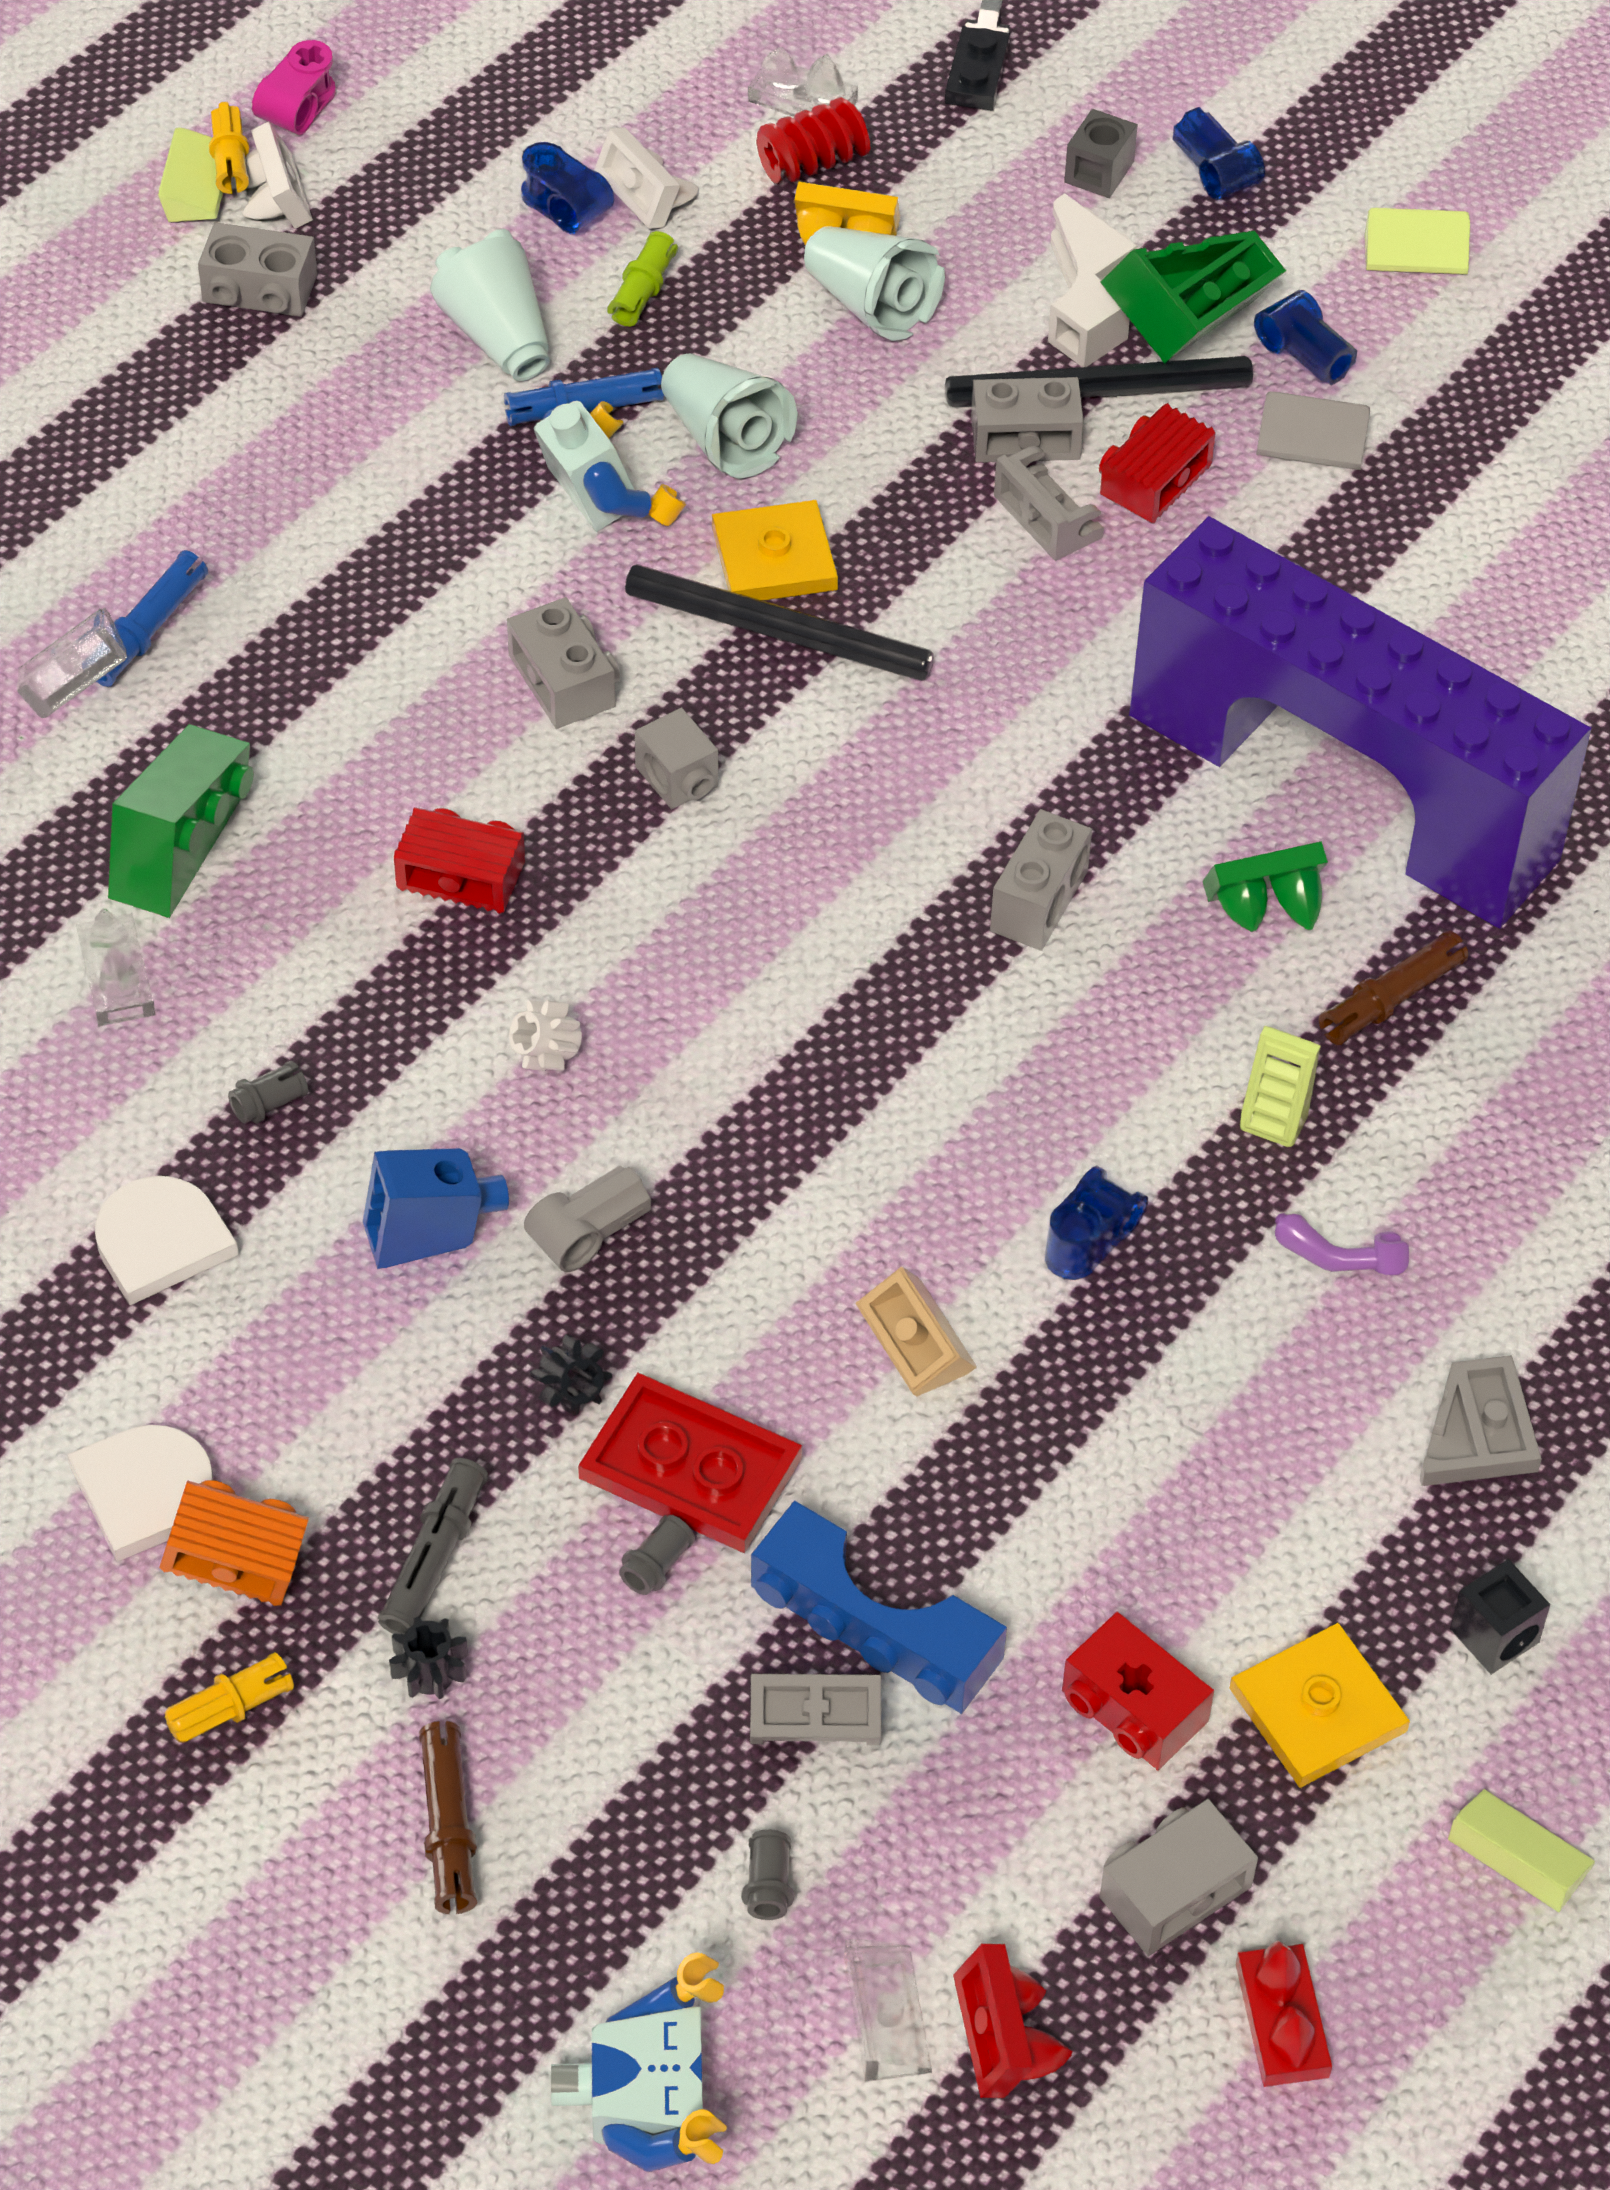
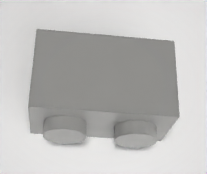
M1207 1799L1190 1811L1186 1808H1180L1172 1812L1160 1823L1156 1833L1142 1843L1136 1845L1135 1842H1128L1115 1850L1104 1864L1099 1898L1149 1957L1250 1889L1258 1857L1212 1802Z

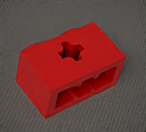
M1118 1611L1065 1660L1062 1692L1065 1693V1697L1072 1708L1085 1718L1091 1719L1094 1717L1113 1733L1118 1745L1128 1755L1136 1759L1143 1758L1156 1770H1160L1209 1722L1214 1689Z

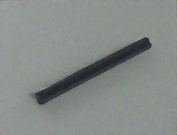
M1235 356L1177 360L1166 363L1149 362L949 376L945 381V398L948 405L952 407L971 406L973 380L1078 377L1081 398L1241 387L1252 384L1253 365L1249 357Z
M633 565L626 577L625 592L629 596L915 680H926L933 666L934 653L930 649L646 566Z

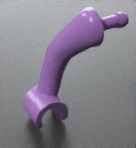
M1281 1213L1275 1218V1236L1277 1241L1283 1247L1324 1270L1337 1272L1374 1269L1376 1272L1384 1275H1399L1408 1267L1409 1245L1401 1241L1400 1236L1393 1231L1376 1234L1374 1236V1247L1347 1249L1329 1243L1299 1214L1287 1215Z

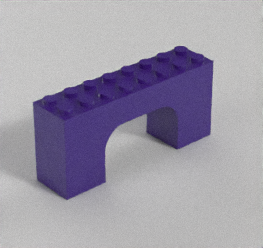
M1210 516L1144 580L1129 716L1219 768L1278 706L1368 756L1385 767L1397 778L1409 795L1414 807L1415 825L1405 875L1499 929L1503 927L1560 862L1591 733L1590 726Z

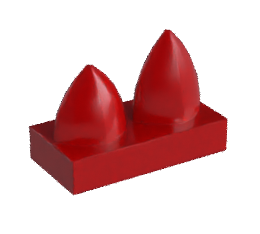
M1276 1941L1267 1949L1238 1952L1235 1965L1263 2087L1330 2078L1332 2063L1304 1945L1286 1946L1281 1941Z
M981 1943L953 1974L980 2098H1005L1021 2080L1041 2078L1058 2070L1072 2056L1073 2051L1051 2035L1033 2027L1024 2026L1022 2015L1033 2010L1041 2002L1046 1994V1989L1029 1974L1010 1965L1005 1944Z

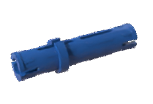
M656 367L646 371L563 384L561 380L549 381V387L515 393L507 392L504 393V404L509 405V409H505L507 421L510 426H515L519 423L542 420L549 410L573 401H580L588 412L593 411L601 401L611 404L613 408L650 401H663L664 394L662 388H658V385H661L662 375L659 368Z
M187 550L181 551L177 559L126 617H119L110 626L111 635L84 662V669L89 676L97 668L102 669L93 679L95 682L106 687L112 686L118 675L135 656H142L151 647L150 638L197 584L208 575V568L204 561L195 569H189L199 558L196 554Z

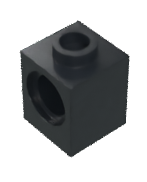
M1507 1559L1459 1591L1450 1630L1492 1675L1540 1643L1551 1604L1520 1570Z

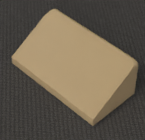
M901 1266L855 1303L910 1391L916 1397L961 1378L977 1368L923 1282Z

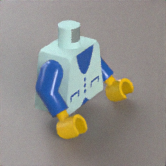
M573 401L549 410L542 421L536 424L534 431L549 470L595 532L623 515L644 518L649 514L657 522L664 526H669L686 506L684 501L676 498L677 492L665 484L660 485L652 498H650L649 493L646 491L634 490L617 451L609 440L624 423L622 420H616L609 415L613 410L611 404L601 401L589 414L580 401Z
M696 1952L685 1957L679 1965L677 1977L672 1978L610 2016L605 2023L594 2026L592 2028V2063L551 2064V2105H592L593 2140L599 2144L606 2145L609 2151L646 2172L689 2162L695 2157H699L708 2164H715L723 2156V2149L708 2139L714 2133L725 2132L727 2125L710 2111L703 2109L701 2007L692 2006L695 2002L694 1997L708 2003L717 2002L723 1996L724 1985L713 1978L703 1980L708 1972L716 1970L719 1966V1962L703 1953Z

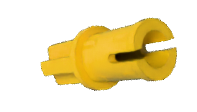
M221 102L218 104L219 108L211 111L213 138L209 142V153L215 159L217 188L223 193L232 194L231 178L235 177L237 193H240L249 184L245 160L249 153V142L243 136L240 109L237 106H229L228 102Z
M274 1652L262 1661L228 1678L222 1673L214 1678V1685L168 1707L165 1711V1718L170 1732L178 1742L185 1743L230 1719L236 1723L243 1721L246 1711L294 1688L291 1674L284 1676L280 1674L264 1682L269 1676L286 1669L285 1662Z

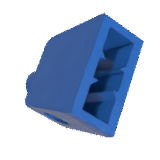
M461 1148L374 1152L362 1222L377 1269L468 1247L473 1243L478 1214L508 1209L509 1193L507 1183L503 1175L476 1178L469 1155Z

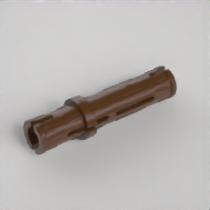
M1451 930L1445 931L1437 939L1377 979L1368 978L1357 984L1351 996L1319 1015L1318 1021L1321 1029L1326 1028L1333 1022L1335 1024L1341 1022V1024L1325 1033V1037L1335 1045H1342L1348 1038L1370 1023L1379 1024L1393 1015L1394 1007L1468 960L1469 955L1466 946L1454 953L1451 951L1447 952L1463 941L1462 938Z
M434 1721L426 1724L419 1731V1739L422 1744L430 1831L425 1837L424 1842L425 1857L433 1864L435 1909L440 1913L450 1914V1899L455 1898L456 1914H462L472 1910L477 1905L471 1860L477 1849L476 1834L468 1829L460 1747V1727L456 1723L446 1721V1737L441 1738L440 1721Z

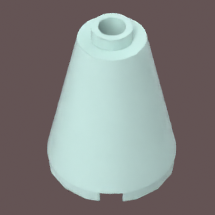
M826 226L816 231L809 238L805 246L804 262L808 272L874 333L891 341L907 339L914 334L908 331V329L912 328L918 321L926 323L931 318L941 299L945 281L944 267L937 264L936 255H940L937 248L920 239Z
M690 353L675 358L664 371L661 381L664 396L711 464L719 471L738 479L756 476L773 466L780 458L775 452L782 444L784 438L789 442L791 441L796 429L797 407L794 396L778 381Z

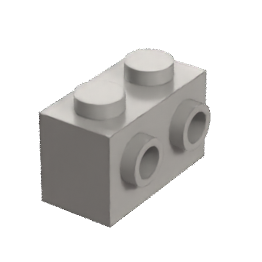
M1078 377L973 380L971 422L975 463L996 462V459L1003 455L1009 457L1030 446H1039L1045 453L1038 461L1080 460L1084 422Z
M567 597L507 618L509 657L555 729L615 707V683L620 681L617 663L609 651L602 652L596 643L595 633L589 619L584 614L579 616Z

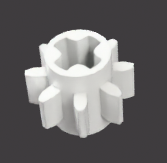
M529 1000L526 1004L527 1011L520 1012L515 1016L510 1026L509 1040L511 1050L520 1055H525L522 1063L523 1068L545 1071L546 1069L563 1071L564 1060L571 1059L578 1053L582 1039L580 1021L566 1016L569 1004L550 1000L545 1002Z

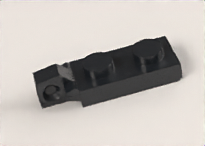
M982 0L978 21L967 19L965 26H962L945 89V104L994 110L1010 48V25L1001 24L1003 0Z

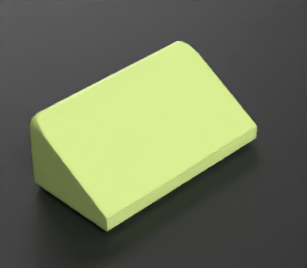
M180 127L174 130L158 193L168 222L217 219L223 192L216 186L215 159L209 153V142L212 137Z
M1370 208L1365 228L1366 270L1468 274L1469 213L1466 211Z
M1485 1789L1455 1817L1448 1837L1450 1842L1557 1912L1562 1910L1595 1864L1593 1859Z

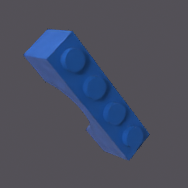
M794 1500L751 1554V1587L769 1605L779 1609L786 1607L807 1620L811 1628L820 1636L832 1641L838 1639L857 1650L863 1659L876 1670L884 1673L893 1672L913 1684L917 1692L927 1701L936 1705L946 1704L960 1714H963L1004 1659L1007 1627L954 1595L935 1605L912 1610L891 1608L871 1600L853 1584L846 1571L847 1531Z

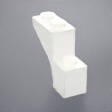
M1064 193L1053 203V216L1056 220L1055 229L1051 232L1050 244L1069 290L1051 304L1048 342L1081 367H1088L1128 339L1130 319L1100 281L1133 249H1137L1138 246L1125 234L1119 233L1098 218L1090 209L1083 207Z

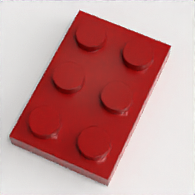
M637 1372L579 1463L578 1473L579 1479L660 1516L666 1515L668 1517L669 1515H674L684 1521L691 1530L745 1554L802 1459V1445Z

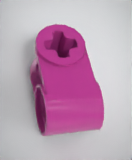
M305 40L295 44L276 68L264 77L257 86L252 100L253 115L297 135L305 133L316 116L333 100L336 94L335 82L329 76V70L333 64V55L330 47L317 40Z

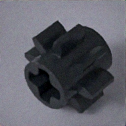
M565 1334L563 1346L549 1348L542 1345L540 1347L543 1357L539 1363V1369L530 1371V1376L546 1386L539 1396L542 1402L552 1408L561 1401L562 1409L576 1416L580 1410V1404L592 1401L600 1405L602 1399L599 1394L603 1388L604 1381L612 1378V1373L596 1363L604 1353L601 1348L591 1342L582 1348L580 1340L570 1334ZM570 1369L575 1374L572 1380L567 1375Z
M415 1617L414 1625L406 1631L405 1635L393 1633L391 1637L393 1652L396 1656L389 1659L390 1675L392 1679L407 1677L409 1697L413 1698L418 1693L426 1695L435 1694L438 1699L444 1697V1690L450 1686L453 1680L464 1682L466 1679L465 1664L461 1660L468 1656L466 1637L459 1636L451 1639L449 1619L444 1618L438 1623L435 1621H422L419 1617Z

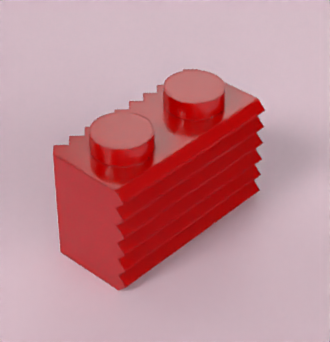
M1169 403L1161 406L1151 417L1143 415L1133 426L1129 439L1121 447L1112 445L1103 455L1099 464V473L1102 474L1100 494L1147 521L1155 523L1157 517H1161L1163 511H1167L1169 505H1173L1174 501L1179 499L1181 494L1185 493L1187 488L1191 487L1193 482L1197 481L1206 469L1210 468L1216 432L1212 427L1207 428L1204 422L1198 423L1195 417L1189 418L1186 412L1181 414L1178 408L1172 409Z
M414 807L409 823L406 824L405 832L402 833L401 841H399L398 848L394 853L396 887L401 891L408 889L412 894L415 892H419L422 896L429 894L434 899L437 897L442 898L444 901L450 899L455 904L462 902L465 906L472 904L477 909L483 907L487 911L494 909L498 914L503 913L525 863L524 832L516 831L509 824L502 821H490L486 824L461 818L456 812L446 808H437L430 811Z

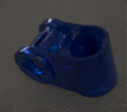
M538 142L529 145L523 151L522 166L526 171V180L521 186L522 201L527 206L549 218L564 232L576 234L613 207L615 201L614 193L606 178L599 172L588 168L573 158L560 146L549 142Z
M1098 1165L1092 1167L1081 1178L1076 1188L1059 1206L1054 1208L1050 1215L1044 1258L1048 1269L1054 1275L1068 1280L1082 1279L1093 1273L1095 1268L1118 1243L1128 1238L1136 1229L1147 1209L1148 1197L1139 1191L1131 1194L1107 1179L1106 1170Z

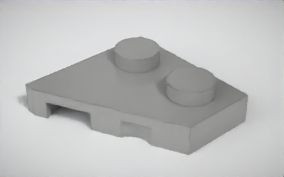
M1512 1355L1452 1362L1420 1474L1421 1486L1538 1472L1542 1458Z

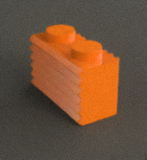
M187 1480L159 1568L164 1573L172 1572L176 1576L184 1575L188 1580L196 1579L201 1584L209 1583L212 1587H221L225 1591L233 1590L237 1595L245 1594L250 1599L258 1598L261 1602L269 1601L273 1606H279L282 1604L309 1517L296 1514V1510L290 1504L281 1500L265 1499L257 1502L237 1496L230 1486L219 1481L206 1480L198 1484Z

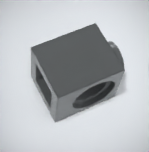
M1091 109L1067 144L1064 183L1110 199L1134 163L1138 124Z

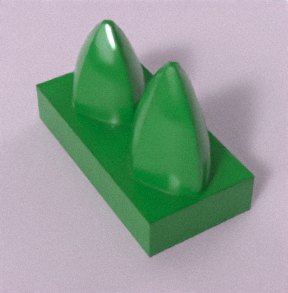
M1322 841L1215 864L1202 882L1208 902L1219 900L1231 919L1251 932L1256 931L1263 920L1268 901L1267 889L1271 888L1287 914L1299 925L1310 931L1313 929L1321 910L1322 885L1319 873L1328 861Z

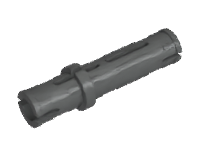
M465 1458L453 1459L435 1501L427 1503L422 1511L420 1520L423 1526L407 1560L403 1564L389 1598L377 1618L379 1619L378 1623L392 1634L405 1635L406 1631L414 1625V1618L419 1617L421 1619L457 1540H463L471 1527L469 1515L483 1485L488 1480L487 1471L474 1461Z

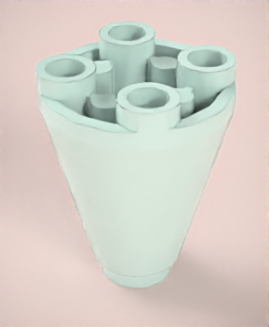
M498 229L488 234L484 240L478 241L464 249L452 247L442 252L435 261L438 271L433 276L430 286L431 294L437 306L504 372L511 374L514 380L525 381L542 373L550 363V358L547 354L549 347L528 260L521 243L513 239L509 230Z

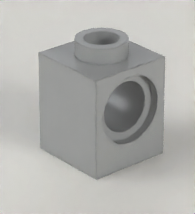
M682 707L635 730V767L671 810L690 800L700 799L708 794L710 790L718 787V749Z

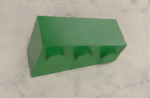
M1254 230L1209 237L1202 243L1184 246L1183 242L1171 243L1165 249L1147 252L1146 247L1133 249L1100 283L1161 360L1166 363L1254 302L1286 272V269Z
M188 724L113 802L108 899L167 918L171 917L239 802L250 791L254 770L253 767L249 766V742Z

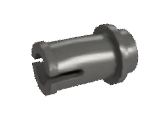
M289 1061L282 1067L250 1082L246 1079L238 1080L235 1084L236 1088L228 1093L229 1102L236 1117L242 1123L249 1121L260 1123L264 1121L265 1113L294 1099L306 1096L308 1094V1085L302 1071L293 1076V1072L298 1071V1065L293 1061Z
M664 1515L637 1550L631 1549L623 1555L621 1559L623 1566L619 1570V1575L623 1582L631 1590L641 1595H648L652 1590L658 1591L662 1589L666 1583L665 1574L685 1550L690 1548L695 1542L693 1531L680 1518L674 1515H669L668 1517Z
M760 1830L753 1833L752 1838H749L748 1884L741 1891V1899L747 1905V1911L752 1917L761 1920H776L786 1915L787 1908L794 1901V1891L788 1885L791 1838L786 1833L778 1830Z

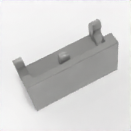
M1030 446L1009 457L1003 455L997 458L994 497L1055 561L1103 538L1104 527L1098 521L1093 522L1091 520L1101 514V511L1095 505L1089 504L1080 508L1048 475V469L1043 463L1032 465L1028 469L1026 468L1029 463L1038 461L1045 455L1039 446Z
M751 1674L750 1744H763V1741L866 1742L867 1745H880L881 1675Z

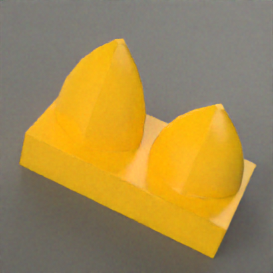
M798 182L794 202L798 230L805 245L816 231L826 226L897 236L900 222L898 197Z

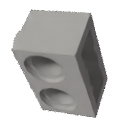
M214 222L198 262L202 302L302 317L317 277L314 237Z
M1042 809L1039 810L993 888L991 932L1040 951L1043 950L1088 872L1092 828Z

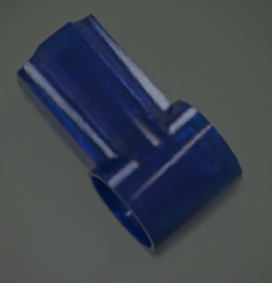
M1200 107L1185 112L1180 122L1173 127L1172 140L1198 167L1204 190L1212 199L1220 200L1257 185L1264 180L1265 166L1255 144L1248 140L1237 143L1209 112H1204Z
M1297 290L1255 315L1254 328L1262 345L1275 354L1286 350L1322 382H1327L1330 385L1336 384L1345 378L1346 373L1356 363L1358 350L1323 321L1320 306L1314 297L1305 290Z

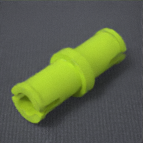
M661 231L651 232L637 259L629 262L622 274L623 283L607 307L608 314L614 313L611 318L616 323L628 327L634 326L638 322L639 316L649 298L656 296L662 288L664 280L662 275L678 252V245L673 244L674 239L670 235Z

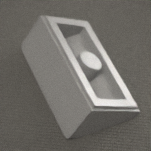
M1270 391L1266 394L1256 455L1361 470L1370 407L1362 404Z

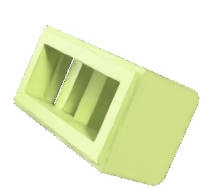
M1264 1026L1260 1034L1242 1108L1241 1130L1286 1147H1291L1295 1144L1309 1114L1320 1045L1275 1028ZM1272 1056L1277 1057V1058H1280V1059H1283V1060L1288 1061V1062H1291V1063H1294V1064L1299 1065V1066H1301V1067L1299 1068V1067H1296V1066H1294V1065H1291V1064L1282 1062V1061H1280V1060L1274 1059V1058H1272Z

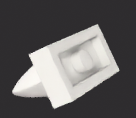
M269 121L251 130L256 149L245 157L246 171L249 178L247 188L261 187L252 195L242 215L259 220L285 215L295 229L312 221L313 219L295 162L288 147ZM235 177L231 178L232 189H236Z
M625 127L609 128L594 171L648 229L664 228L671 209L692 200L698 192V186L671 176L662 166L663 158L657 153L644 148Z

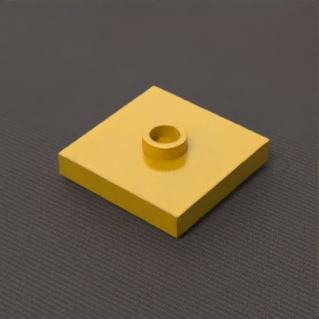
M817 500L712 514V530L728 591L759 600H769L838 590V576Z
M1339 1623L1231 1677L1229 1689L1299 1788L1408 1731L1410 1720Z

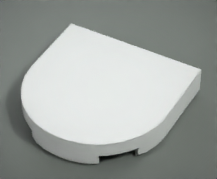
M151 1176L129 1182L117 1189L106 1199L96 1218L95 1236L100 1257L129 1305L135 1304L239 1255L237 1242L208 1197L199 1188L182 1179L168 1176Z
M146 1425L131 1428L67 1454L69 1466L116 1562L168 1541L187 1480L198 1484L206 1480H213L210 1460L204 1448L187 1433L168 1426Z

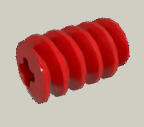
M842 97L831 100L829 105L823 103L814 106L811 112L808 110L798 112L794 118L789 116L781 118L777 121L776 125L773 123L762 125L757 132L756 139L762 166L774 184H779L781 171H783L790 182H795L800 179V166L808 176L817 174V159L827 170L835 166V153L839 160L846 163L852 161L853 148L861 157L868 155L871 149L868 131L862 114L853 103Z

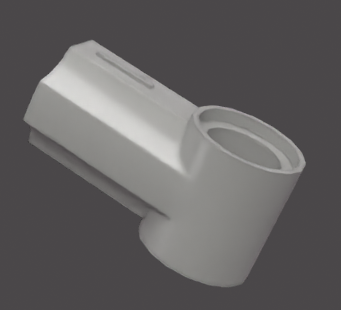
M620 1165L569 1197L561 1192L552 1193L544 1197L527 1214L524 1221V1229L561 1271L573 1272L583 1267L597 1254L603 1239L651 1210V1198L643 1186L642 1179L629 1166L624 1168Z

